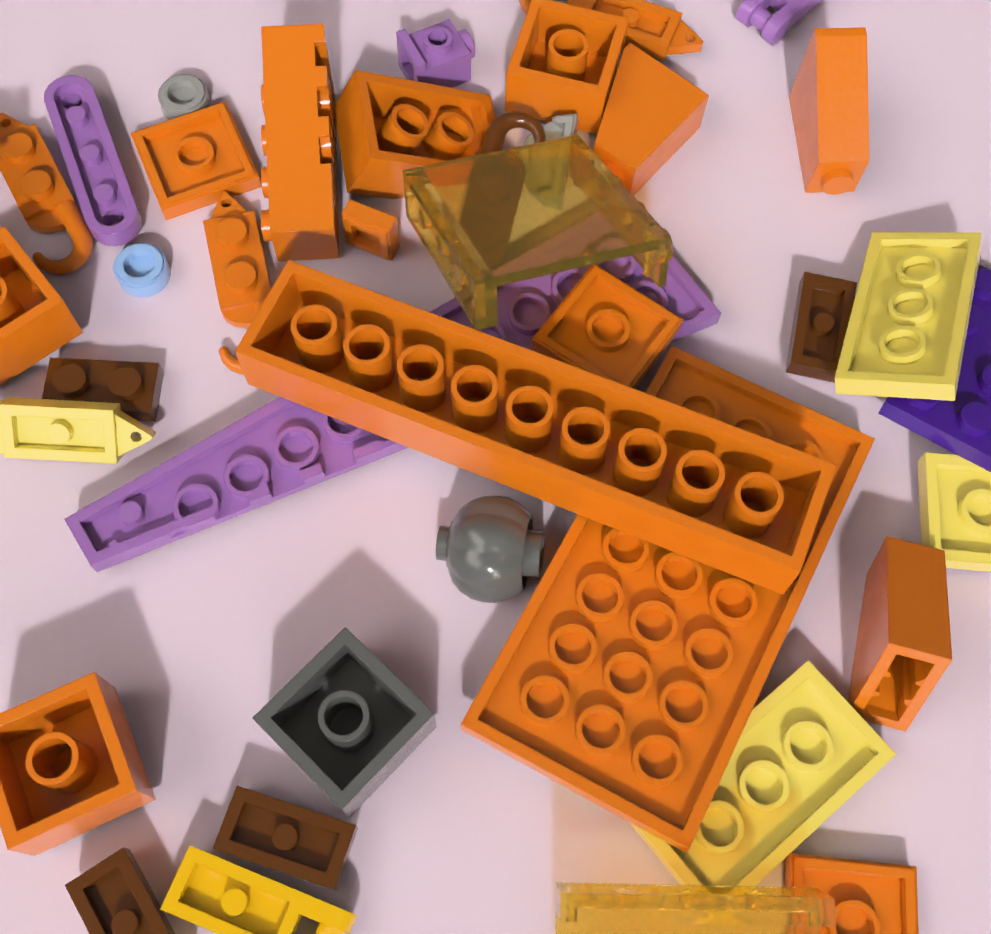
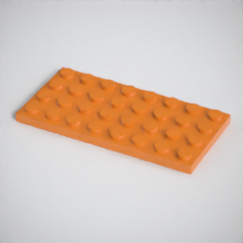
M671 345L645 393L837 464L801 572L782 595L577 514L461 722V730L683 852H687L691 847L875 438Z

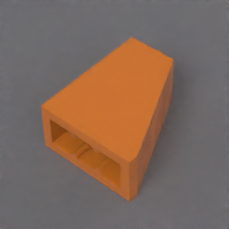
M866 27L814 28L789 95L805 193L825 192L830 195L854 192L869 163Z
M629 43L623 50L595 140L590 174L596 177L597 181L604 188L616 191L629 201L700 128L709 95L632 43Z
M886 536L866 575L847 702L865 721L906 732L952 661L945 550Z

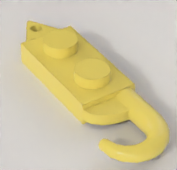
M14 397L0 400V454H3L4 458L117 464L124 456V453L152 440L156 435V431L122 412L120 403ZM135 432L140 433L141 437L136 436Z

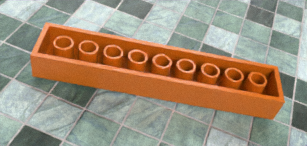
M291 260L287 261L235 350L246 381L251 386L782 595L801 572L837 464Z

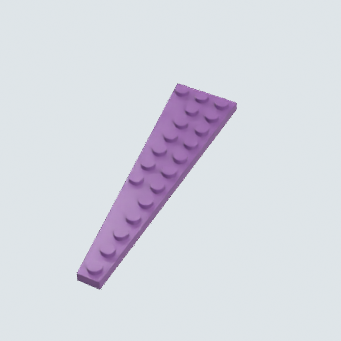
M627 200L430 311V313L535 351L531 349V341L534 335L593 263L684 319L681 329L671 342L717 324L721 316L718 308ZM279 397L64 520L90 566L96 572H100L409 447Z

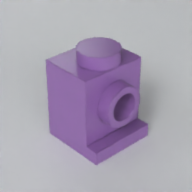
M448 19L408 34L406 29L396 32L398 63L407 80L450 88L471 81V59L475 57V47L466 29L457 31L451 20Z

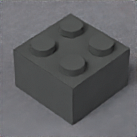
M346 627L252 717L264 732L348 818L356 812L437 727L435 713Z

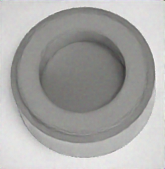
M180 74L167 79L158 91L159 103L163 114L168 120L211 106V100L205 83L194 75Z

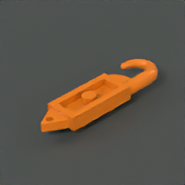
M519 0L522 11L527 14L531 0ZM566 0L567 4L629 18L624 48L629 43H632L651 57L665 61L667 55L701 52L704 41L681 20L683 14L681 12L644 0Z
M0 113V171L30 229L42 234L56 233L66 229L73 243V250L63 259L50 260L45 258L40 252L33 253L32 258L39 268L48 273L66 274L74 272L81 268L91 257L94 247L92 234L36 125L27 126L5 113Z
M222 191L211 218L203 220L223 318L234 327L248 329L272 287L254 210L247 212L226 191ZM226 346L220 347L218 353L222 363L230 371L244 375L238 359L232 356Z

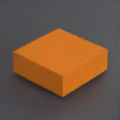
M349 199L341 213L346 243L392 261L400 248L397 217Z

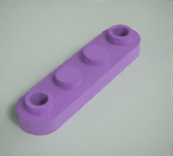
M77 75L57 78L46 88L44 103L85 222L93 237L101 244L107 246L124 245L132 241L139 234L142 227V217L93 85L86 78Z

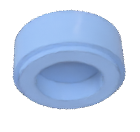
M136 243L124 248L117 255L113 265L114 274L121 288L134 297H150L159 293L166 287L171 275L170 266L164 253L158 247L149 243Z

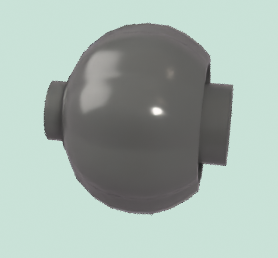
M482 496L473 499L460 508L450 527H439L436 539V559L446 561L452 583L461 593L473 600L484 603L506 601L525 589L527 576L540 577L545 549V531L533 530L532 514L519 502L509 497Z

